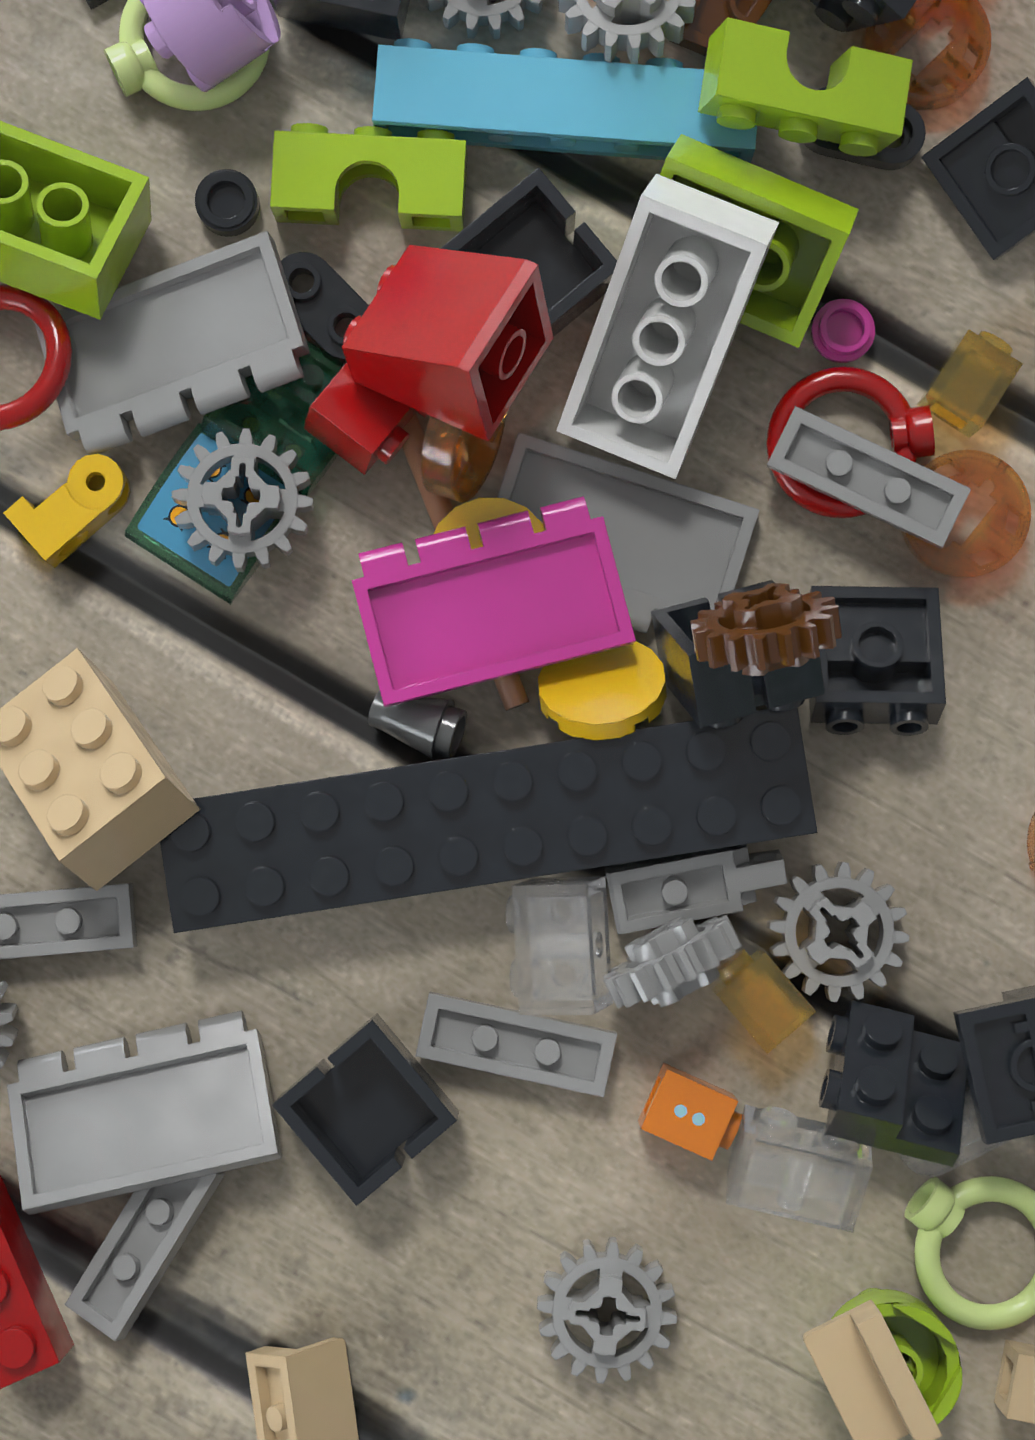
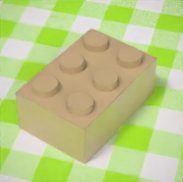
M78 648L0 708L1 770L58 861L94 890L98 891L200 810L115 684Z

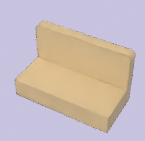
M872 1299L804 1333L803 1341L853 1440H898L910 1434L913 1440H935L942 1436L881 1312Z
M332 1337L299 1349L264 1346L245 1353L257 1440H359L346 1342L343 1338Z

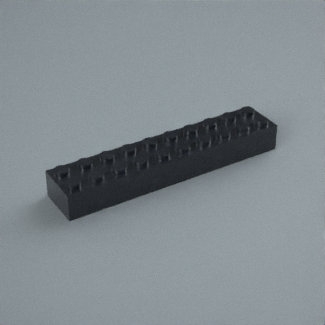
M798 707L787 711L757 710V713L743 716L739 723L724 728H712L709 726L700 728L693 720L636 729V732L621 738L605 740L578 738L193 798L200 810L160 841L173 933L818 833Z

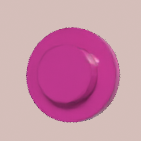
M837 299L825 304L817 312L811 326V338L816 350L824 358L836 363H849L861 358L869 350L875 337V324L870 312L862 304L850 299Z

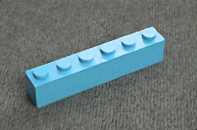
M412 38L398 39L394 41V46L378 44L372 122L375 127L390 130L392 136L417 138V132L421 130L437 129L453 133L456 140H466V145L653 160H665L681 134L751 163L756 149L757 125L746 130L731 129L718 124L716 116L698 113L704 69L683 68V63L675 59L652 58L647 60L645 65L620 63V58L615 56L611 63L604 61V53L586 54L582 60L557 58L555 52L542 48H527L521 50L519 55L494 53L492 47L477 43L460 44L457 46V50L431 49L430 43Z

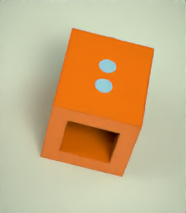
M663 1062L639 1116L638 1123L642 1130L712 1161L718 1147L728 1150L739 1129L742 1114L734 1111L738 1100L733 1093Z

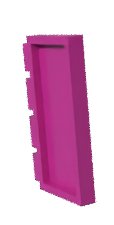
M584 496L540 507L545 529L542 532L534 533L528 511L477 523L483 547L471 549L465 526L417 538L415 543L420 563L409 566L402 542L358 553L364 577L352 580L384 707L619 648L636 642L604 517L590 519Z

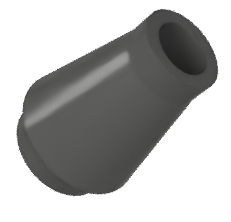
M380 691L372 702L368 717V725L370 727L384 731L432 760H436L439 756L448 759L455 756L461 744L467 723V711L455 707V702L452 699L424 697L384 707Z

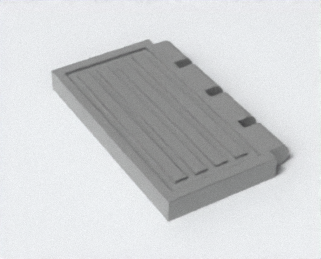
M269 232L259 233L117 288L101 320L68 307L59 310L70 334L72 362L67 381L56 399L67 435L75 441L82 440L87 454L92 455L100 454L132 442V433L128 423L131 420L135 421L142 437L191 420L187 399L192 397L201 415L249 398L250 392L245 377L253 375L261 393L303 378L304 375L299 357L309 354L310 351L275 241ZM34 322L43 355L46 359L45 339L40 328Z
M518 432L497 498H505L527 507L542 522L540 507L584 496L590 519L604 517L633 630L647 633L652 618L651 611L704 597L709 600L710 609L715 610L714 603L719 602L718 594L735 589L760 511L759 509Z
M243 1011L198 1020L200 1042L192 1043L187 1023L136 1034L138 1055L130 1057L125 1037L76 1047L73 1050L75 1070L68 1071L67 1060L63 1051L18 1060L19 1082L8 1084L7 1091L22 1210L32 1215L282 1159L262 1036L257 1029L248 1031Z

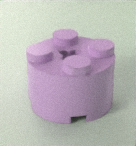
M140 0L151 19L144 26L146 36L151 45L165 59L175 55L185 67L194 84L203 92H208L268 51L270 46L278 42L281 37L279 22L269 0Z

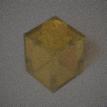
M968 329L957 341L917 405H929L932 415L968 438H971L983 427L1023 363L1010 356L1013 349L1001 338L986 331H981L977 335Z
M745 949L732 956L718 969L721 982L711 989L766 1054L816 1013L814 1008L767 953L761 949H758L751 956Z

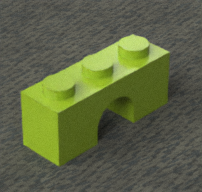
M727 17L709 37L698 113L716 116L718 124L739 130L751 129L755 125L778 130L780 138L796 143H811L816 141V139L839 144L840 151L854 156L876 155L877 152L882 151L902 136L913 63L912 59L851 46L830 65L826 90H813L799 83L789 69L787 48L790 31Z
M313 123L293 124L291 131L274 130L270 208L276 222L339 225L340 203L347 188L360 179L379 178L390 183L399 194L398 215L401 229L461 232L464 229L468 158L466 140H456L453 133L437 129L421 130L417 132V138L392 136L390 130L375 126L357 127L354 129V134L329 133L327 127Z

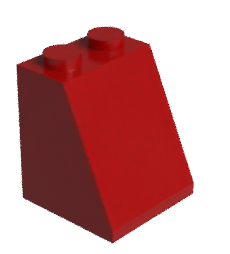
M409 245L397 264L389 266L381 276L377 287V294L364 314L355 317L345 332L341 348L354 382L489 442L554 338L538 264L526 259Z

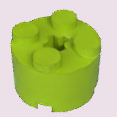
M868 1288L861 1291L857 1296L842 1305L831 1319L872 1299L881 1312L938 1425L953 1409L962 1387L960 1356L952 1334L931 1308L920 1299L908 1293L879 1288Z

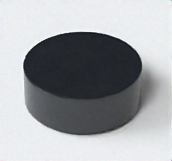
M221 169L210 173L200 182L195 193V208L201 221L211 232L220 236L232 237L246 232L254 225L260 211V200L253 183L247 176L236 170Z

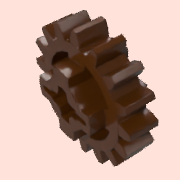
M771 583L763 588L747 592H732L726 595L722 601L714 603L715 610H701L698 612V619L691 621L694 650L698 662L709 661V667L713 669L730 664L731 671L738 672L742 670V674L748 676H764L769 671L785 667H801L810 658L820 657L819 649H833L836 647V639L842 638L839 607L835 604L834 597L822 598L820 591L802 595L799 589L790 590L789 584Z

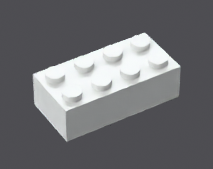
M656 174L641 194L556 431L676 479L690 450L779 222Z

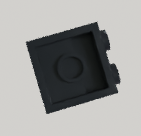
M1026 77L921 156L993 260H998L1035 233V83Z
M811 586L810 592L820 591L822 598H835V604L839 607L842 638L836 639V647L833 649H819L825 694L809 698L810 723H825L826 730L837 735L858 733L864 729V724H890V731L892 733L902 736H913L926 732L929 729V724L938 725L946 705L939 588Z
M852 1000L845 1016L834 1015L827 1037L826 1052L836 1055L834 1070L827 1069L819 1096V1107L828 1109L825 1135L953 1167L960 1155L967 1080L960 1042L914 1031V1015Z

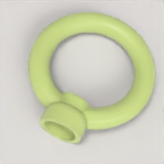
M127 0L120 19L119 43L104 49L112 72L126 97L143 89L159 102L187 111L212 110L228 105L240 98L258 80L269 55L268 50L208 92L201 91L196 85H187L171 80L158 70L153 56L145 43L144 26L149 15L140 0Z
M985 1176L962 1181L951 1188L938 1177H933L921 1185L914 1193L904 1214L905 1218L918 1227L914 1249L915 1267L919 1282L928 1299L950 1320L979 1330L1010 1328L1034 1316L1035 1273L1028 1285L1013 1298L996 1304L975 1303L958 1294L946 1280L940 1262V1249L942 1239L956 1229L965 1214V1209L979 1203L999 1202L1009 1205L1020 1211L1030 1221L1035 1230V1191L1021 1182L1004 1177Z

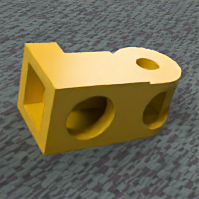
M100 454L86 455L77 460L72 466L67 482L36 508L22 496L3 514L39 555L56 568L123 509L128 502L131 492L130 483L124 471L108 456Z

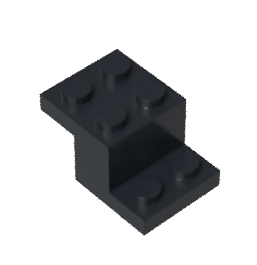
M1035 985L1002 992V1002L953 1012L981 1141L986 1145L1035 1135Z

